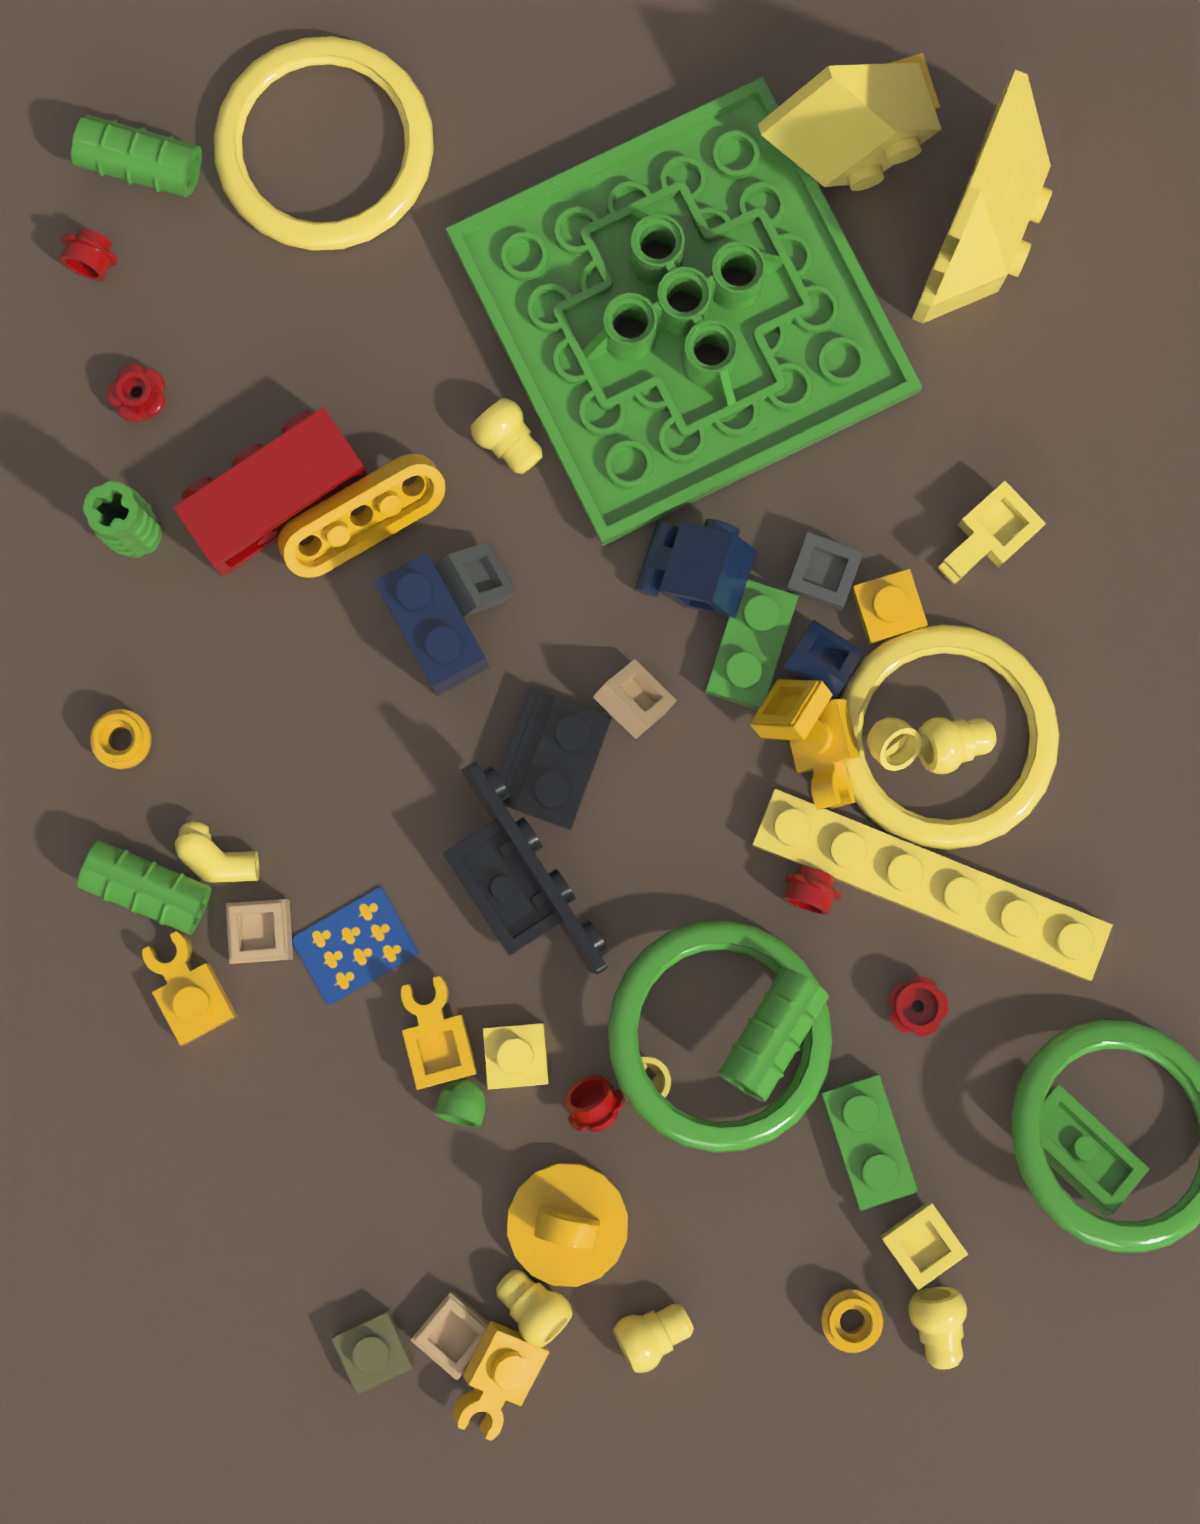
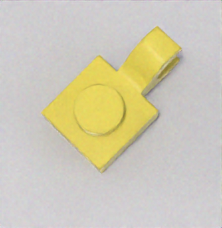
M1004 481L959 522L958 526L969 538L944 559L938 569L954 585L985 556L999 568L1046 523Z

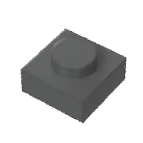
M807 532L786 591L842 611L864 552Z
M489 542L447 554L435 565L463 617L504 604L517 593Z

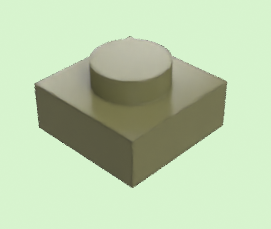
M390 1309L343 1330L331 1338L356 1395L413 1369L415 1366Z

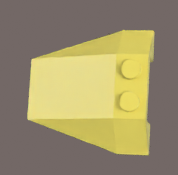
M1016 69L1005 86L994 111L959 207L913 314L912 320L922 324L997 293L1008 274L1018 277L1032 243L1022 240L1028 222L1040 223L1051 198L1053 190L1043 187L1051 165L1028 74Z

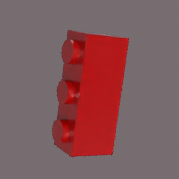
M324 407L313 414L310 410H306L295 415L282 426V435L264 447L258 443L244 449L232 460L231 464L233 467L215 480L212 477H205L196 481L182 493L183 501L173 507L211 565L222 577L276 542L282 528L291 519L368 475L364 465Z

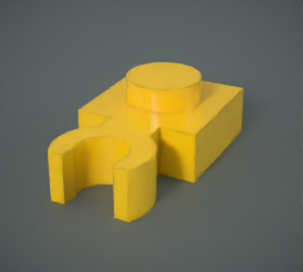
M175 931L170 934V937L176 945L177 953L171 962L165 963L161 961L157 951L152 946L142 949V957L146 966L151 971L163 975L167 982L166 985L153 991L152 994L179 1045L183 1046L237 1017V1014L210 963H205L193 970L190 964L192 945L185 934Z
M442 976L433 978L436 996L427 1005L416 1001L411 984L403 985L401 988L403 1005L410 1013L417 1016L419 1026L402 1030L417 1090L477 1074L463 1014L445 1019L443 1008L448 1001L449 990Z
M490 1321L463 1373L467 1384L474 1387V1389L463 1394L453 1407L452 1418L457 1427L465 1430L470 1418L475 1413L486 1412L479 1428L484 1437L492 1441L500 1433L503 1426L504 1417L501 1409L505 1401L522 1406L550 1352L547 1347L533 1346L527 1343L518 1331Z

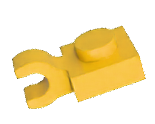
M834 699L827 703L805 741L789 740L797 773L813 771L811 793L817 810L827 807L834 809L855 803L854 792L844 762L860 758L847 701L846 699Z

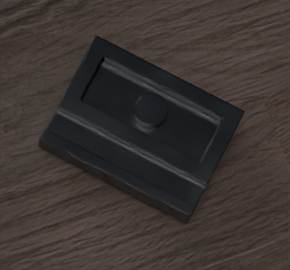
M530 687L498 773L510 797L502 801L505 807L571 831L612 717L562 698L539 692V690Z

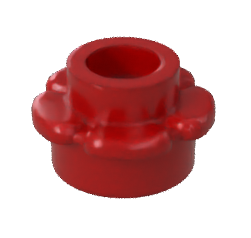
M80 228L77 235L68 233L61 239L66 244L60 256L61 263L80 276L102 281L108 269L116 266L118 263L117 257L110 251L112 247L111 241L96 231Z
M139 364L127 365L117 372V379L111 381L108 386L107 396L109 403L113 407H117L118 415L127 421L140 422L151 419L162 410L166 399L163 391L165 382L161 374L153 368L143 369ZM138 387L142 389V394L136 398L132 396V390Z
M800 866L798 874H787L784 880L788 885L783 900L797 908L819 915H829L833 901L841 900V893L833 889L832 885L835 878L832 875L808 866Z
M923 976L912 977L908 983H898L891 990L888 998V1003L892 1007L890 1019L893 1025L903 1033L911 1031L920 1037L931 1035L940 1027L941 1019L948 1012V1000L945 993L936 988V983L933 980ZM917 1000L923 1004L922 1011L918 1013L912 1009L913 1002Z
M591 1075L580 1079L570 1087L565 1096V1105L571 1114L568 1117V1122L572 1128L578 1131L588 1129L592 1132H599L609 1128L616 1121L618 1111L622 1109L624 1103L622 1092L619 1089L614 1090V1086L605 1077L600 1075Z

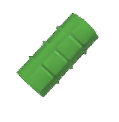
M86 114L80 118L73 135L71 159L75 167L97 172L101 177L107 175L128 181L129 185L136 183L154 188L157 192L164 191L188 198L189 195H192L198 182L202 162V149L199 145L174 139L173 135L167 137L146 131L145 127L138 129L120 124L117 120L110 121Z
M108 481L101 486L92 488L85 497L83 513L88 519V525L95 531V536L108 545L111 550L126 557L136 559L156 550L161 542L163 531L158 523L157 516L151 509V505L146 503L145 499L139 496L137 491L123 483Z
M97 840L89 851L77 882V888L101 897L107 903L113 902L131 910L134 914L139 913L158 921L163 926H170L189 935H192L197 928L212 891V887L187 877L183 872L177 873L160 866L155 861H148L132 854L127 849L122 850L101 840Z
M782 968L770 989L763 993L764 998L753 1016L747 1019V1026L737 1042L731 1045L732 1050L718 1071V1074L725 1081L758 1101L766 1102L778 1080L784 1077L783 1072L794 1054L800 1051V1044L811 1026L816 1025L815 1020L830 997L822 987L806 976L789 968Z

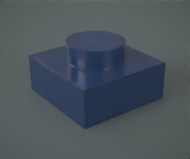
M813 619L784 667L802 680L823 681L833 694L832 698L836 699L864 651Z

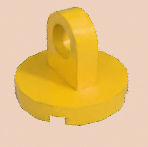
M558 1162L536 1171L518 1187L508 1210L507 1237L515 1258L531 1276L552 1286L578 1287L601 1278L618 1261L627 1241L628 1212L620 1191L604 1173L583 1163Z

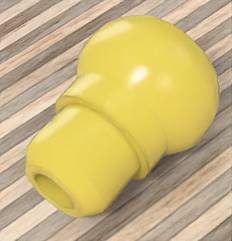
M502 398L494 403L470 426L473 440L480 447L492 450L498 459L503 458L514 473H526L543 457L541 446L529 435L531 430L524 423L521 408L510 399Z
M935 717L924 722L917 730L922 739L921 750L918 754L919 759L926 770L939 775L955 771L961 763L971 761L975 756L990 753L997 740L993 725L983 718H975L969 721L961 718L950 721L944 717Z
M514 1269L510 1271L496 1287V1296L510 1310L509 1315L518 1323L521 1337L533 1346L540 1348L546 1346L564 1329L572 1317L571 1305L563 1295L558 1292L548 1291L540 1282L535 1284L522 1270Z
M931 1287L914 1293L909 1302L908 1312L912 1324L919 1331L920 1342L925 1346L927 1362L935 1369L945 1370L958 1366L963 1358L961 1339L964 1337L962 1324L967 1317V1306L962 1294L952 1287Z
M673 1303L656 1313L652 1310L642 1316L627 1315L616 1323L613 1333L633 1372L645 1373L653 1370L659 1364L663 1355L673 1351L672 1346L691 1337L694 1327L684 1307L681 1304Z

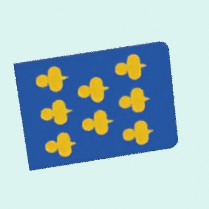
M382 886L300 932L292 939L295 949L322 997L328 1004L337 1002L420 954Z

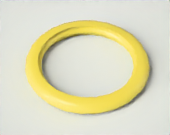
M333 36L295 40L277 46L254 60L231 85L219 108L213 134L214 164L222 189L238 214L260 233L284 245L312 251L345 249L370 241L394 226L416 202L428 179L434 152L432 120L424 96L410 75L387 54L362 42ZM331 64L351 68L371 78L386 91L398 110L404 128L405 150L401 168L391 188L376 204L358 215L340 221L312 222L294 218L276 209L260 195L249 178L243 160L242 136L246 118L252 106L272 82L288 72L300 68Z
M949 624L931 625L885 640L861 660L850 675L839 698L846 699L860 754V758L844 762L854 792L855 803L867 818L890 835L917 846L951 850L978 846L1006 834L1029 816L1048 788L1057 764L1059 728L1056 710L1042 677L1024 655L1005 641L973 627ZM942 653L970 657L987 664L1002 675L1015 690L1026 712L1030 734L1026 762L1019 779L1008 794L989 809L970 817L950 820L924 817L905 809L891 799L876 782L865 759L862 740L866 710L872 695L884 679L905 663L922 656Z

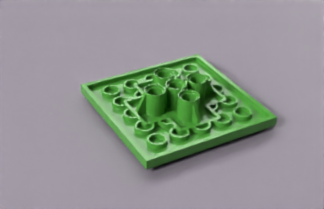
M763 77L446 228L447 237L601 546L613 542L918 394L923 387L817 181L761 136L758 123L778 108ZM657 240L664 245H669L673 252L666 258L658 260L646 256L641 249L649 241ZM736 266L740 270L748 271L752 275L753 280L747 285L733 286L725 281L722 277V272L729 267ZM684 292L687 295L695 296L699 301V306L693 311L679 312L670 306L668 299L675 293ZM632 317L637 321H642L646 326V330L639 337L631 339L619 335L615 331L614 326L621 319ZM711 344L715 347H721L726 354V359L720 364L713 366L705 365L696 358L694 352L701 345Z

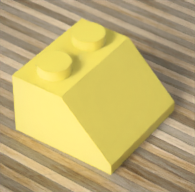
M919 62L827 66L758 123L761 136L823 187L849 185L852 191L865 190L879 184L885 178L884 171L894 164L916 157L922 151L920 145L942 130Z

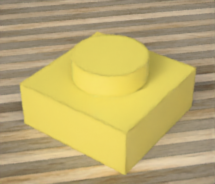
M544 1023L483 1028L488 1090L549 1084Z
M930 1201L880 1235L884 1244L917 1290H920L968 1255Z

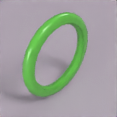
M731 920L697 921L670 930L646 946L626 969L613 996L608 1022L610 1060L619 1087L633 1109L659 1134L685 1147L713 1153L745 1151L776 1139L797 1124L815 1102L828 1074L833 1045L830 1011L826 1003L815 1020L816 1025H812L805 1036L800 1064L791 1084L774 1103L760 1113L741 1120L716 1122L696 1118L676 1108L658 1092L647 1075L639 1052L638 1025L643 1003L651 987L665 970L681 959L703 951L728 950L749 955L766 964L777 975L782 968L792 969L821 987L804 959L782 939L757 926Z
M1097 1019L1076 1024L1052 1037L1029 1061L1017 1085L1011 1121L1013 1149L1021 1176L1037 1204L1060 1228L1086 1244L1112 1252L1145 1253L1170 1246L1194 1231L1200 1224V1157L1197 1172L1189 1189L1174 1206L1158 1216L1141 1221H1115L1096 1215L1076 1203L1060 1186L1045 1156L1041 1140L1040 1120L1044 1099L1054 1079L1069 1063L1087 1053L1103 1049H1122L1149 1057L1163 1066L1181 1084L1193 1105L1200 1129V1063L1182 1045L1157 1029L1130 1020Z

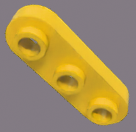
M421 454L403 455L291 519L279 534V552L287 567L294 574L306 578L321 576L435 510L445 494L444 478L428 457ZM418 475L414 483L402 486L406 479ZM362 505H366V508L362 513L358 515H351V512ZM315 535L309 544L299 545L306 537Z

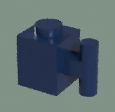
M706 519L704 526L681 522L679 528L657 521L635 590L653 597H657L660 590L683 607L735 619L757 551L739 537V528L720 520Z

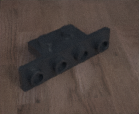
M476 761L462 768L463 775L493 821L442 854L507 955H512L559 924L591 973L598 975L606 970L608 967L601 957V954L608 950L606 943L590 920L582 924L579 923L568 903L576 898L561 873L556 868L547 873L535 854L543 846L530 824L524 817L515 822L502 801L510 797L498 774L491 766L482 771Z

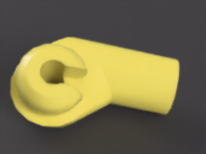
M199 821L187 822L179 829L178 838L175 840L174 845L177 857L203 881L209 883L258 881L259 856L257 851L222 852L211 840L209 827Z

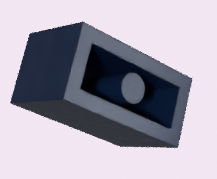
M427 552L374 581L437 696L490 668L484 653Z

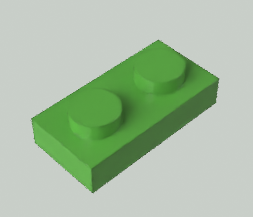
M751 580L747 581L736 618L729 617L705 694L759 710L768 695L799 595Z
M876 1073L821 1091L820 1095L857 1208L862 1211L917 1193L918 1189L880 1074Z
M1060 1084L1050 1087L1044 1099L1040 1120L1041 1140L1047 1162L1104 1217L1112 1215L1118 1210L1150 1168Z

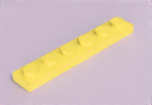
M774 789L751 845L800 866H808L832 875L837 881L1085 981H1092L1113 924L827 809L817 810L814 804Z

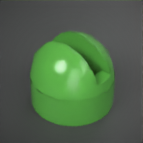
M453 1080L444 1086L440 1093L434 1115L457 1125L480 1128L486 1110L485 1095L482 1088L474 1081Z

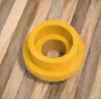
M116 709L103 714L95 722L91 730L90 745L95 757L101 763L113 769H129L138 765L145 759L151 748L152 736L148 724L141 716L129 710ZM122 729L129 730L132 736L130 746L125 750L117 751L113 746L115 733Z
M846 1289L835 1293L825 1303L821 1314V1326L827 1340L834 1347L844 1352L857 1353L867 1350L878 1340L883 1328V1316L879 1305L870 1295L860 1290ZM849 1309H856L862 1314L861 1325L853 1331L843 1329L840 1324L842 1314Z

